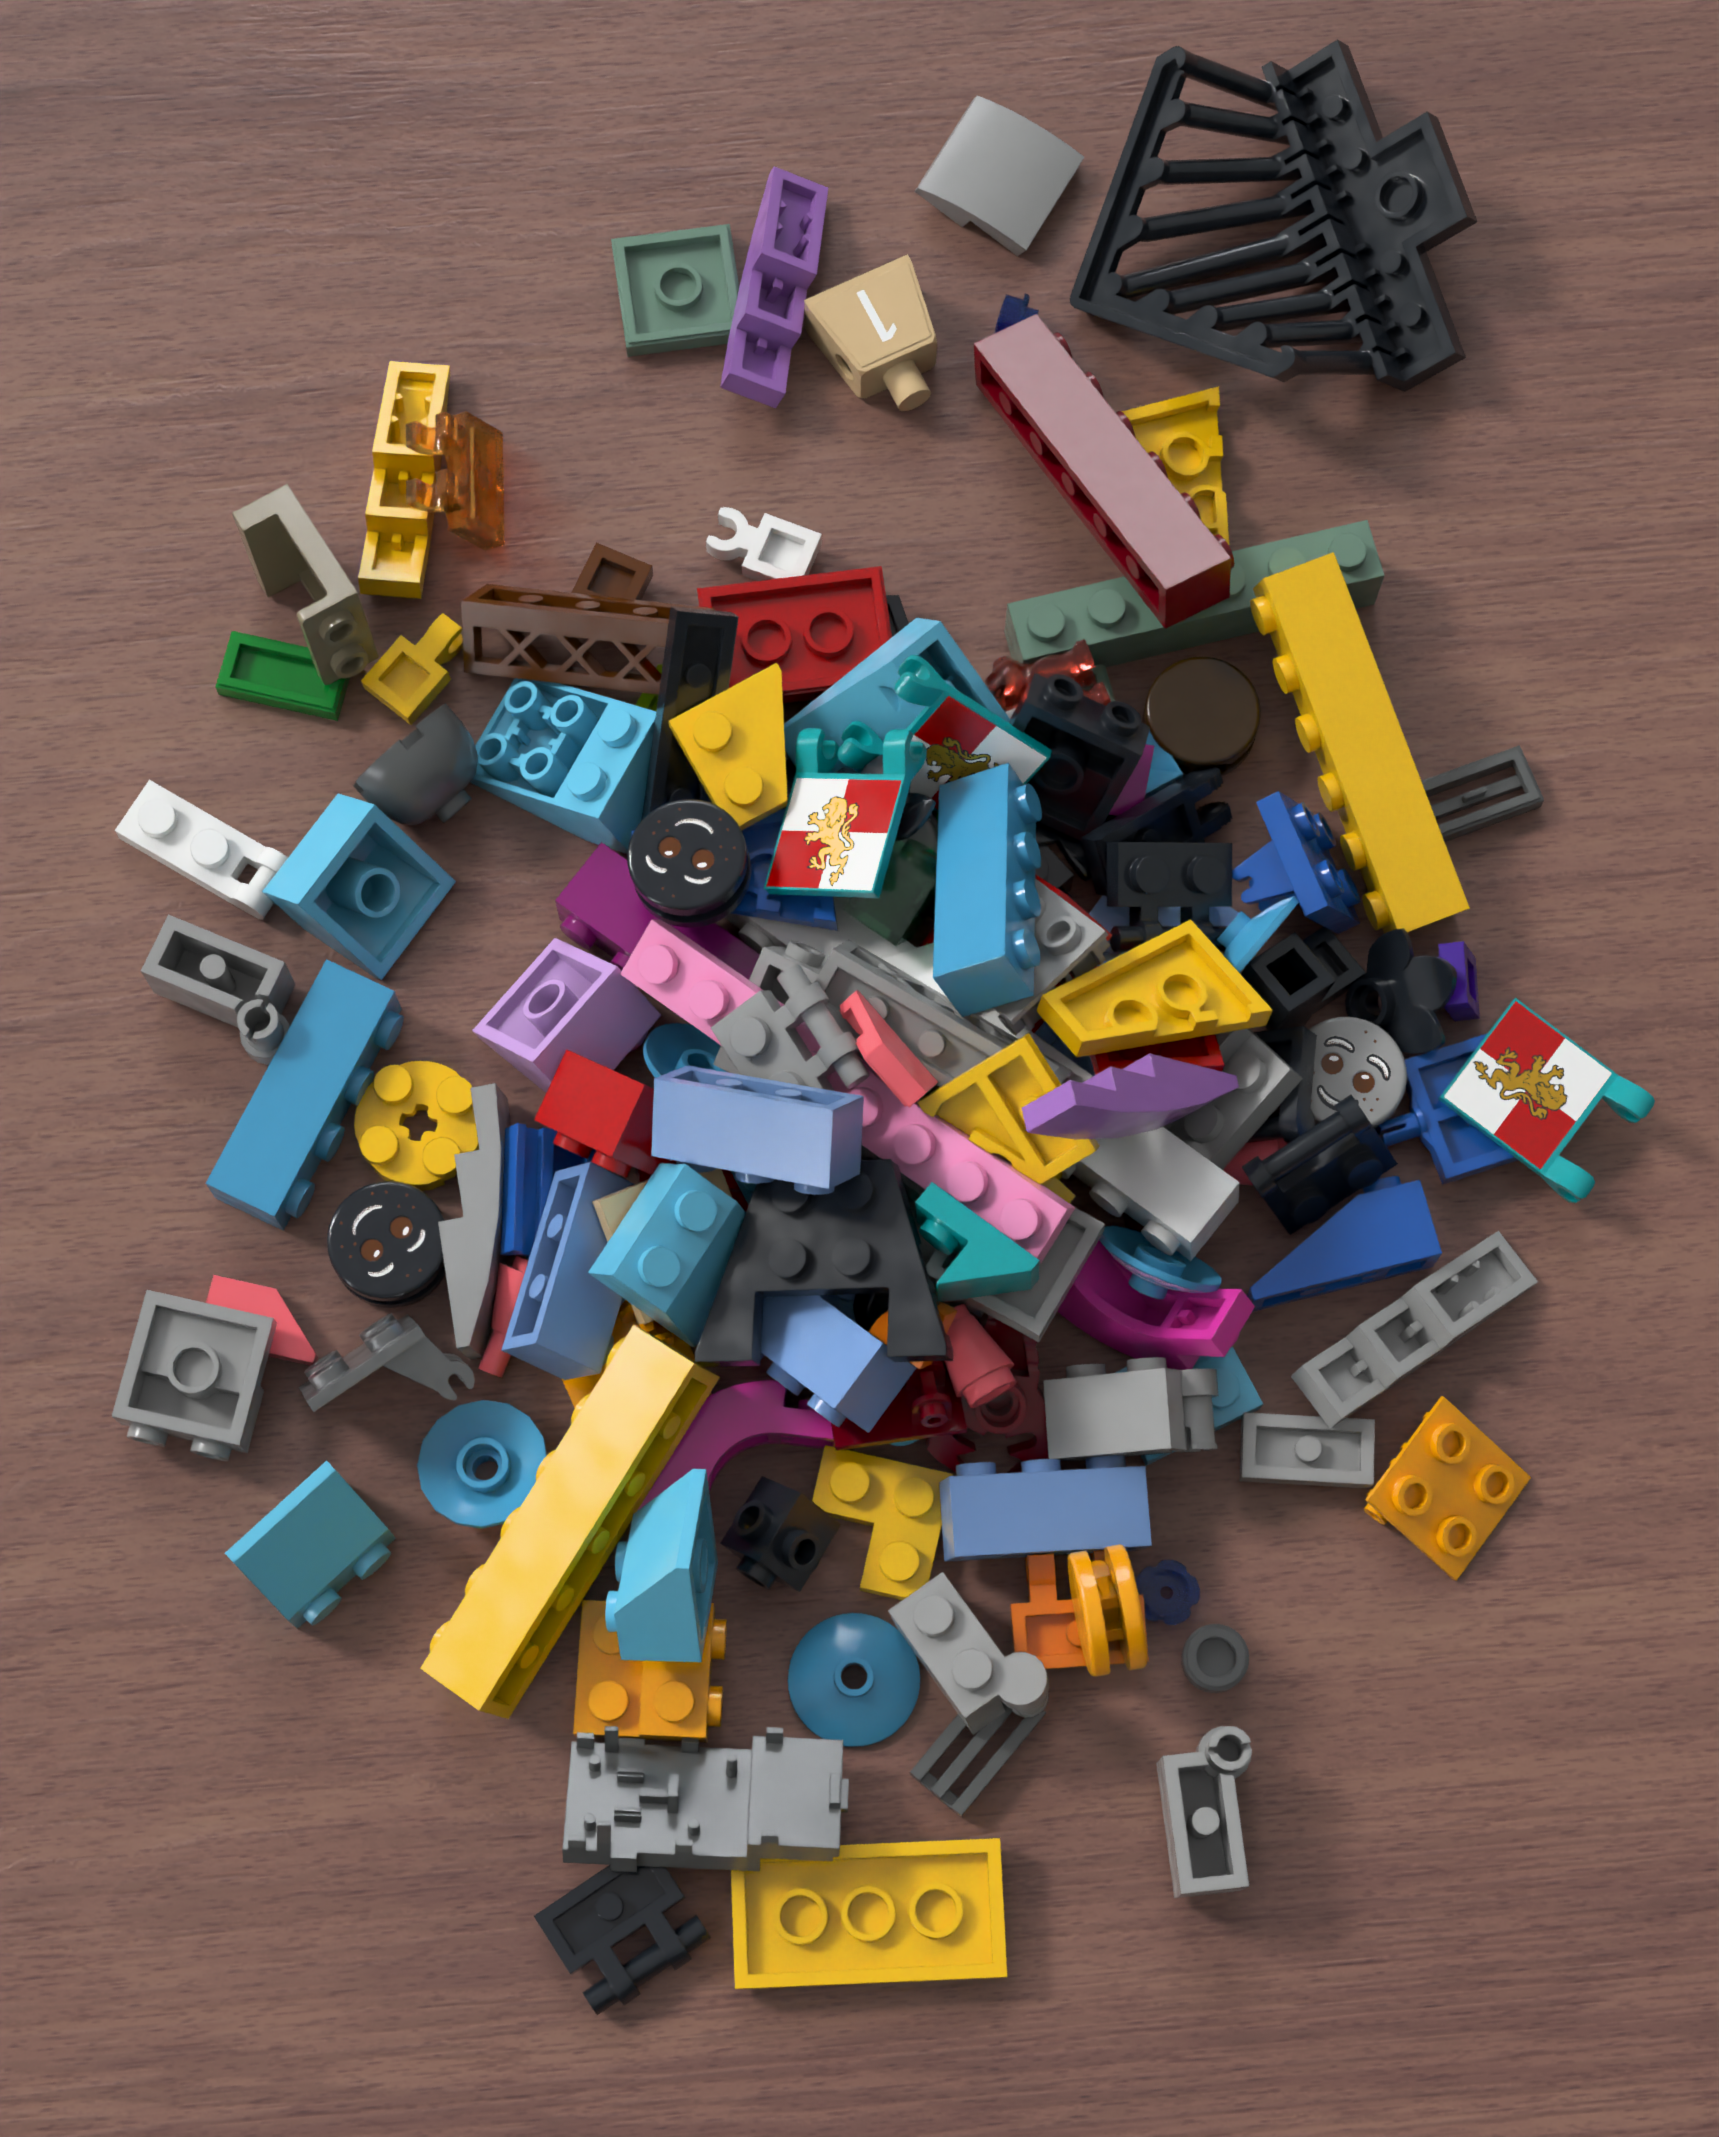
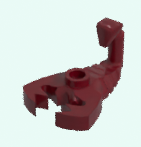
M988 1315L987 1322L983 1325V1328L1014 1363L1010 1371L1017 1383L1002 1395L976 1408H970L964 1396L961 1397L967 1428L982 1436L987 1431L995 1434H1004L1006 1438L1023 1433L1034 1434L1030 1440L1007 1446L1009 1455L1021 1460L1007 1473L1022 1472L1021 1462L1049 1459L1045 1398L1038 1387L1040 1371L1038 1368L1039 1354L1036 1349L1037 1341ZM959 1434L926 1439L927 1450L932 1456L953 1471H956V1465L965 1464L958 1455L976 1451L975 1443Z

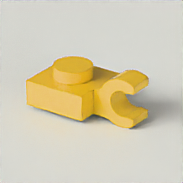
M442 613L416 645L400 635L361 680L364 689L412 725L450 682L451 677L448 671L440 665L450 661L463 648V638L460 634L462 627Z

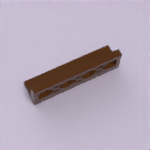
M486 584L461 600L464 672L659 695L661 673L646 657L656 647H665L671 606L715 610V608ZM481 627L498 629L515 649L505 659L484 657L482 653ZM520 631L531 632V634L525 638ZM541 634L555 635L572 656L562 665L549 664L533 647L532 643ZM578 638H585L588 640L584 644H582ZM599 640L612 641L630 662L620 672L607 671L588 650ZM635 644L647 646L640 651ZM521 655L526 661L516 659ZM578 661L583 668L572 666ZM634 668H636L641 674H633L630 672Z

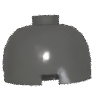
M446 703L416 725L417 729L402 741L399 739L358 777L353 785L368 803L375 804L394 822L418 825L437 815L445 823L472 799L464 789L476 775L478 761L476 747L472 736L463 722Z

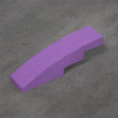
M775 166L769 174L739 286L720 388L773 408L778 406L786 393L791 349L801 335L804 300H806L807 289L817 275L828 187Z
M1148 1054L1123 1069L1109 1067L1083 1083L1069 1080L1022 1107L1027 1133L1067 1139L1122 1138L1166 1126L1237 1089L1239 1084L1237 1076Z

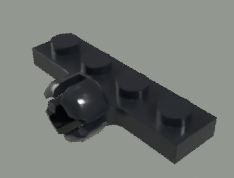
M675 606L670 608L642 820L651 811L672 801L696 799L712 803L671 731L669 720L729 689L739 618L732 612Z

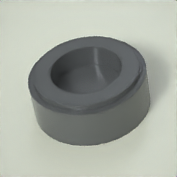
M1209 1624L1197 1629L1188 1638L1182 1649L1181 1665L1186 1678L1196 1688L1209 1693H1221L1230 1690L1242 1680L1249 1665V1651L1242 1636L1234 1629L1221 1624Z

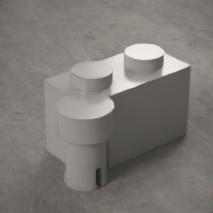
M168 914L141 969V973L153 992L238 1027L241 1044L249 1057L257 1063L269 1065L290 1027L282 1012L296 984L286 963Z
M1153 1357L1127 1360V1372L1106 1374L1105 1364H1081L1067 1366V1378L1043 1380L1049 1459L1086 1461V1458L1122 1455L1130 1457L1172 1453V1451L1200 1452L1201 1449H1204V1451L1218 1449L1215 1442L1212 1397L1219 1396L1216 1369L1167 1368L1166 1358Z
M943 1572L888 1610L899 1632L973 1735L1006 1712L1002 1702L1007 1707L1012 1708L1016 1715L1024 1718L1034 1717L1046 1708L1049 1700V1677L1043 1663L1035 1655L1026 1652H1014L1004 1657Z
M1220 1726L1211 1729L1201 1738L1196 1752L1162 1756L1156 1763L1174 1898L1241 1891L1249 1887L1235 1779L1247 1770L1251 1761L1252 1749L1249 1744L1251 1743L1249 1736L1237 1727Z

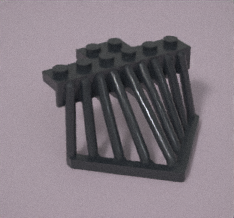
M1338 39L1289 70L1270 61L1261 67L1266 81L1193 54L1180 46L1172 47L1156 58L1070 295V304L1074 308L1282 382H1286L1297 375H1375L1377 381L1406 392L1466 358L1427 251L1478 221L1438 117L1425 112L1383 138L1350 48ZM1188 78L1275 110L1278 113L1271 117L1184 102L1179 97L1185 80ZM1179 126L1291 146L1271 157L1163 160L1158 157L1166 132ZM1296 181L1271 197L1145 218L1137 215L1145 190L1158 184ZM1308 215L1273 237L1125 275L1115 273L1122 253L1138 242H1151ZM1319 250L1297 264L1172 291L1164 290ZM1333 281L1315 293L1214 307ZM1148 294L1136 302L1129 300V298ZM1198 310L1187 320L1175 316L1177 314ZM1348 312L1341 320L1279 323ZM1245 328L1236 336L1222 332ZM1363 343L1359 351L1297 350L1293 348ZM1270 348H1281L1282 352Z

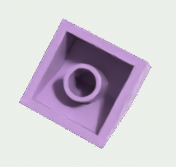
M554 938L472 1031L485 1044L547 1093L566 1049L614 1070L628 1053L637 1049L644 1042L648 1030L661 1017V1014L631 981L620 974L622 971L618 966Z

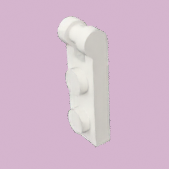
M151 780L147 782L115 829L116 834L122 841L261 920L264 919L273 905V901L262 891L288 859L287 856L279 851L263 846ZM247 864L258 869L249 884L241 883L237 880Z

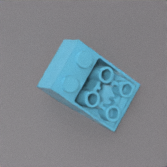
M915 618L784 724L785 753L796 766L797 737L800 731L807 728L822 729L825 732L823 740H832L839 747L843 744L841 739L843 731L854 721L865 723L883 742L887 732L890 730L906 729L926 707L901 699L894 690L895 683L900 678L898 674L899 666L911 655H917L926 660L947 684L1008 723L1010 718L941 621ZM838 758L837 763L829 773H836L843 767L853 769L861 774L862 770L851 768Z
M514 678L475 745L478 755L477 770L470 783L588 842L598 845L602 842L610 849L627 854L632 837L631 831L635 830L642 820L656 711L561 683Z

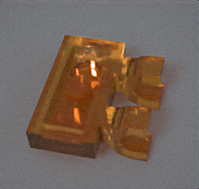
M467 411L453 416L447 412L436 414L435 427H427L417 421L407 423L406 447L420 454L445 455L447 469L436 472V484H427L417 478L406 481V504L421 511H444L448 521L449 532L485 551L505 545L503 432Z

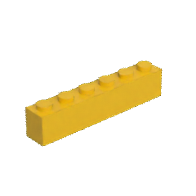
M1334 552L1263 578L1253 588L1256 598L1250 600L1251 612L1262 635L1270 633L1279 656L1273 658L1272 661L1275 676L1282 691L1285 694L1292 692L1301 714V716L1295 718L1299 739L1306 752L1315 751L1324 774L1317 778L1320 794L1330 812L1337 810L1346 834L1340 836L1341 848L1349 867L1353 871L1360 869L1369 893L1363 894L1362 900L1371 925L1375 930L1382 928L1384 934L1402 928L1409 932L1470 909Z
M635 1325L632 1326L627 1336L620 1339L611 1349L606 1361L607 1368L593 1391L583 1397L575 1407L571 1417L572 1425L557 1449L550 1452L539 1465L536 1473V1483L521 1507L516 1508L505 1520L501 1528V1539L487 1562L478 1567L469 1578L465 1588V1597L451 1620L444 1623L431 1640L430 1653L420 1669L479 1711L506 1719L510 1718L630 1524L633 1514L638 1511L720 1378L666 1342Z

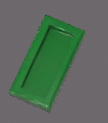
M232 631L215 688L218 694L222 696L338 721L350 677L340 678L329 685H324L318 676L308 647Z

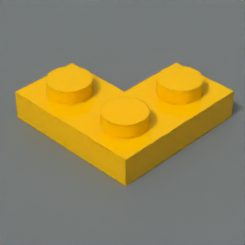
M825 1445L812 1502L833 1518L873 1527L860 1591L904 1600L930 1580L942 1526L939 1482L949 1476H953V1474L850 1450L835 1451V1447Z

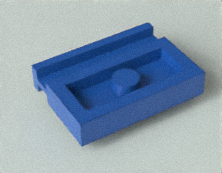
M520 1123L505 1128L501 1255L510 1256L516 1254L526 1256L529 1259L555 1171L591 1162L596 1152L595 1149H592L589 1158L586 1159L553 1144L558 1132L549 1128H527L526 1124Z

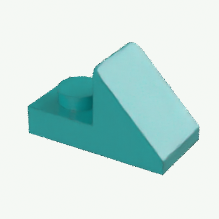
M933 1182L930 1183L915 1202L917 1223L921 1225L919 1228L921 1236L944 1254L950 1255L953 1250L959 1253L936 1284L937 1297L940 1302L1031 1290L1039 1280V1259Z

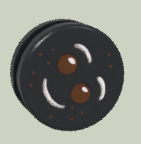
M683 799L672 801L656 808L638 824L628 846L627 864L636 893L644 907L656 918L667 924L683 928H696L713 924L733 912L747 893L752 869L743 832L729 813L710 802Z
M383 1181L366 1185L350 1194L339 1205L331 1219L327 1233V1250L331 1264L344 1286L355 1297L368 1304L384 1308H396L416 1303L429 1295L440 1284L446 1274L438 1222L445 1221L435 1202L427 1194L409 1184Z

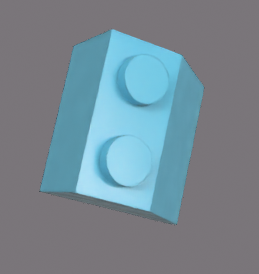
M338 793L262 892L304 930L373 977L382 980L456 881L375 804Z
M660 1163L588 1273L692 1347H696L701 1338L746 1212L736 1200L688 1165Z
M326 1460L226 1551L225 1554L277 1610L298 1629L305 1621H308L313 1626L328 1616L342 1599L337 1592L355 1575H358L363 1580L378 1570L390 1557L391 1552L387 1546L396 1538Z
M692 1469L635 1512L632 1517L628 1542L619 1541L617 1544L615 1574L616 1580L620 1582L618 1591L608 1592L605 1621L608 1632H617L621 1660L702 1662L718 1566L706 1469Z

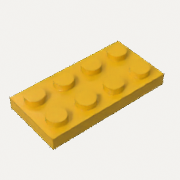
M1000 1838L840 1845L839 1857H833V1861L760 1858V1871L731 1870L735 1990L1007 1978Z

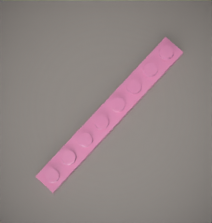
M654 919L650 921L620 973L718 1044L720 1042L711 1030V1027L757 992L763 990L662 920ZM803 1022L795 1029L812 1056H814L821 1047L806 1023ZM862 1058L860 1060L870 1075L857 1086L847 1089L836 1071L827 1077L835 1091L864 1096L861 1145L883 1160L891 1159L898 1165L901 1173L925 1190L933 1182L1042 1263L1075 1210L1074 1206L1044 1185L1038 1184L1014 1169L1011 1162L1001 1155L990 1154L969 1141L970 1136L944 1119L937 1115L931 1117L926 1114L917 1102L910 1108L908 1106L905 1107Z

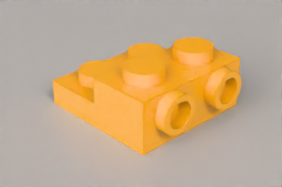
M582 1600L574 1736H577V1732L594 1733V1737L605 1738V1726H617L619 1738L682 1741V1738H699V1742L707 1743L708 1726L721 1727L723 1686H711L712 1659L725 1660L727 1619H715L714 1603H711L702 1662L621 1660L617 1632H608L606 1629V1601Z

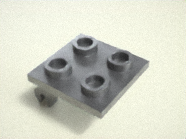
M391 1313L361 1332L359 1336L364 1344L343 1358L335 1350L306 1369L304 1373L309 1381L301 1385L299 1389L312 1411L315 1412L382 1366L438 1391L441 1396L449 1400L457 1399V1395L448 1383V1379L452 1374H456L468 1389L474 1387L475 1378L471 1368L460 1357L451 1353L443 1354L425 1336L419 1325L408 1314L398 1320Z

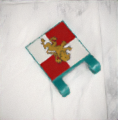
M911 655L899 666L898 674L900 678L896 681L894 688L896 694L909 703L926 706L906 728L913 734L911 741L923 743L927 750L923 767L911 780L910 793H919L932 798L936 803L933 809L938 812L939 785L1006 763L1011 765L1023 785H1025L1050 758L1051 749L1026 733H1022L1012 724L947 684L923 658ZM854 721L843 731L841 737L843 744L839 747L837 755L839 760L847 766L863 770L870 761L883 754L884 742L865 723Z
M820 728L803 729L799 732L796 741V775L763 889L769 894L880 898L911 780L925 763L927 756L926 747L921 742L911 741L913 734L910 730H890L887 732L883 743V774L829 773L838 760V744L832 740H823L825 732Z
M1517 998L1511 1001L1438 1098L1443 1104L1539 1175L1559 1196L1574 1204L1587 1197L1594 1187L1595 1180L1584 1169L1559 1155L1601 1098L1616 1114L1628 1123L1633 1124L1646 1117L1655 1103L1654 1097L1650 1093L1616 1074Z

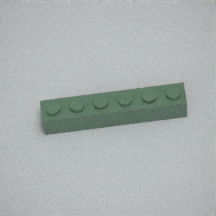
M1368 520L1232 551L1235 564L1234 568L1231 569L1230 598L1167 629L1162 626L1125 577L1008 603L1004 633L1017 679L1031 678L1034 673L1047 675L1100 664L1110 667L1259 632L1250 607V600L1256 598L1253 588L1265 577L1332 552L1336 556L1355 609L1374 605L1385 575Z

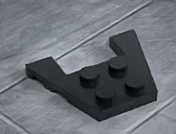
M891 1159L861 1160L859 1175L835 1186L832 1193L822 1195L800 1193L794 1190L793 1182L775 1179L769 1183L756 1184L695 1351V1362L703 1367L760 1366L763 1299L765 1297L889 1293L887 1357L894 1362L953 1361V1347L950 1337L945 1333L937 1307L940 1305L933 1281L928 1277L919 1247L922 1243L898 1165Z

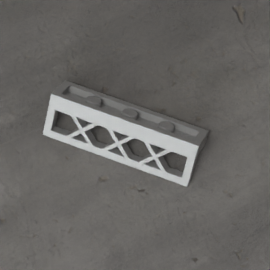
M849 939L832 949L815 982L820 983L830 1000L826 1007L839 1027L846 1032H851L856 1038L860 1037L859 1034L842 1017L839 1005L856 990H859L938 1081L936 1085L939 1087L1018 1040V1038L977 1014L961 1017L946 996ZM1043 1054L1061 1085L1066 1083L1073 1071Z

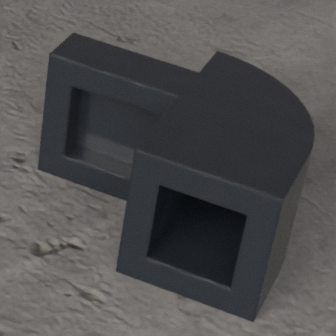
M1322 927L1304 940L1294 932L1251 960L1241 973L1242 977L1273 1010L1266 1026H1264L1267 1030L1305 1026L1312 1014L1346 993L1354 982L1360 980L1366 974L1337 937L1326 927Z

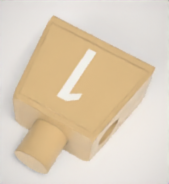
M908 254L804 300L805 329L808 335L857 397L868 398L888 389L900 411L912 410L928 400L931 391L921 373L930 370L936 365L937 339L912 261Z

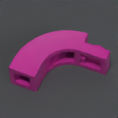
M1098 1241L1057 1312L1090 1336L1135 1359L1163 1357L1166 1358L1167 1368L1186 1370L1193 1369L1200 1356L1225 1357L1229 1349L1237 1341L1241 1329L1255 1306L1242 1289L1219 1288L1217 1291L1207 1293H1189L1168 1289L1164 1299H1156L1144 1295L1128 1284L1132 1272L1115 1260L1103 1244Z
M754 1381L720 1390L707 1397L639 1509L692 1469H706L710 1495L712 1485L721 1469L733 1457L755 1446L785 1444L824 1449L825 1445L835 1447L831 1422L807 1405L809 1400H799L798 1409L786 1407L787 1388L778 1381Z

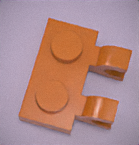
M1094 1550L1093 1553H1090L1091 1562L1097 1560L1105 1562L1104 1550ZM1054 1553L1027 1555V1558H1025V1570L1029 1602L1010 1604L1013 1653L1026 1652L1035 1655L1043 1663L1045 1670L1087 1667L1079 1639L1072 1599L1057 1600ZM1142 1594L1139 1595L1147 1642L1144 1597ZM1119 1640L1109 1641L1110 1665L1125 1664Z

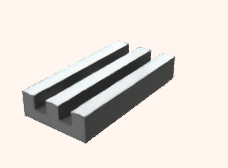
M1520 745L1421 781L1427 797L1510 767H1513L1516 772L1514 776L1431 805L1436 820L1522 788L1525 794L1438 825L1444 842L1542 806L1544 798Z
M1003 1702L1002 1704L1006 1712L977 1732L939 1780L929 1771L966 1728V1724L959 1714H957L913 1767L910 1775L961 1818L1045 1716L1046 1711L1043 1710L1034 1717H1025L960 1797L955 1795L949 1788L1013 1712V1709L1007 1707Z

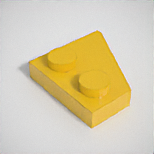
M777 663L669 720L671 731L712 803L729 813L738 823L741 830L787 806L782 671Z
M1029 1033L917 1102L923 1112L931 1117L937 1115L970 1136L969 1141L990 1154H1000L1008 1159L1014 1169L1038 1184L1044 1183L1094 1153L1100 1147L1096 1139H1067L1027 1133L1022 1107L1061 1086L1060 1081Z

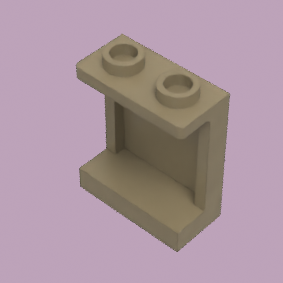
M288 484L234 511L232 515L254 574L267 597L301 580L315 602L297 613V618L318 676L324 685H329L340 678L355 676L368 663L378 659L379 655L357 590Z

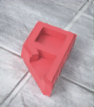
M856 990L839 1005L842 1017L860 1036L856 1039V1045L864 1060L905 1107L908 1106L910 1108L938 1083L859 990Z
M213 1275L206 1303L275 1319L277 1326L268 1357L309 1366L318 1361L317 1354L276 1288Z

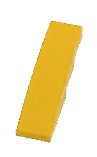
M389 362L372 449L374 471L365 512L367 534L358 575L360 594L422 598L444 443L450 384V366Z

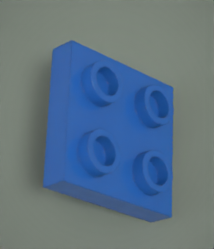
M1280 791L1257 801L1256 804L1272 840L1232 870V878L1238 882L1251 878L1249 881L1250 888L1242 892L1241 900L1249 905L1259 903V910L1263 911L1281 900L1295 896L1299 902L1296 906H1301L1305 917L1337 934L1360 924V920L1353 907L1361 902L1360 896L1345 868L1337 870L1329 849L1336 846V841L1325 817L1320 812L1314 815L1304 802L1297 803Z

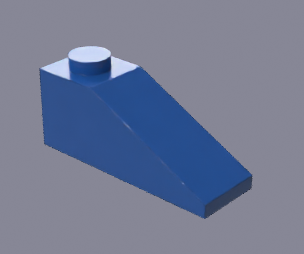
M1399 1176L1378 1179L1372 1185L1362 1188L1363 1194H1359L1250 1287L1247 1297L1255 1306L1252 1312L1432 1268L1441 1256L1442 1251L1421 1181L1416 1180L1401 1184Z

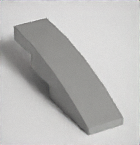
M496 1083L470 1088L479 1150L454 1155L463 1217L438 1222L456 1347L470 1360L483 1357L491 1330L499 1263L506 1265L507 1255H501L505 1128L510 1127L508 1098Z
M1497 1231L1414 1285L1401 1298L1358 1325L1345 1338L1303 1364L1291 1375V1378L1331 1429L1532 1288L1538 1281L1502 1234Z

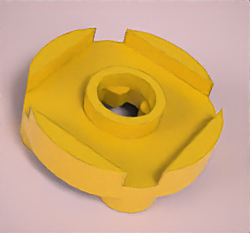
M411 1061L401 1065H389L382 1068L376 1074L374 1081L366 1089L355 1113V1136L365 1160L384 1181L402 1182L414 1186L421 1191L432 1190L444 1185L445 1180L457 1175L454 1155L479 1150L470 1090L472 1085L453 1069L430 1061ZM416 1111H427L429 1120L437 1122L435 1132L425 1131L421 1141L411 1140L409 1128L402 1126L406 1117H414Z

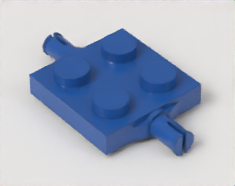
M1487 1034L1405 1059L1407 1071L1406 1091L1410 1099V1113L1386 1120L1375 1128L1378 1135H1382L1381 1139L1386 1147L1419 1137L1420 1141L1430 1151L1442 1185L1518 1161V1159L1438 1100Z

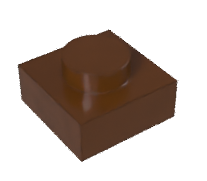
M596 542L571 593L642 600L653 577V567L650 564Z

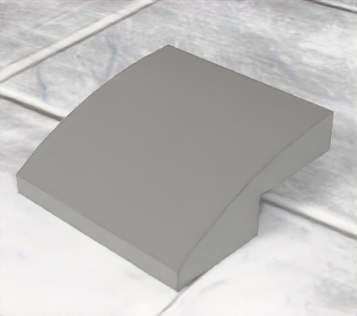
M977 95L914 192L959 226L963 227L971 221L1016 256H1019L1031 244L1083 161L1084 156L1027 118Z

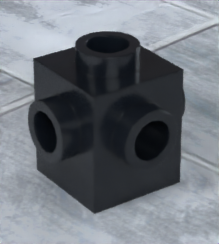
M762 1476L745 1504L736 1513L732 1525L720 1544L741 1559L736 1570L751 1581L768 1590L777 1581L800 1592L811 1573L817 1568L822 1555L842 1524L802 1493Z

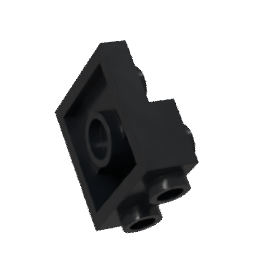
M1034 673L1009 721L1012 726L1022 733H1026L1051 749V756L1048 761L1026 783L1032 785L1041 804L1042 818L1038 822L1081 841L1082 836L1103 825L1143 755L1150 726L1141 722L1139 713L1132 706L1119 701L1110 702L1105 706L1084 696L1081 686L1074 679L1062 674H1054L1047 679Z

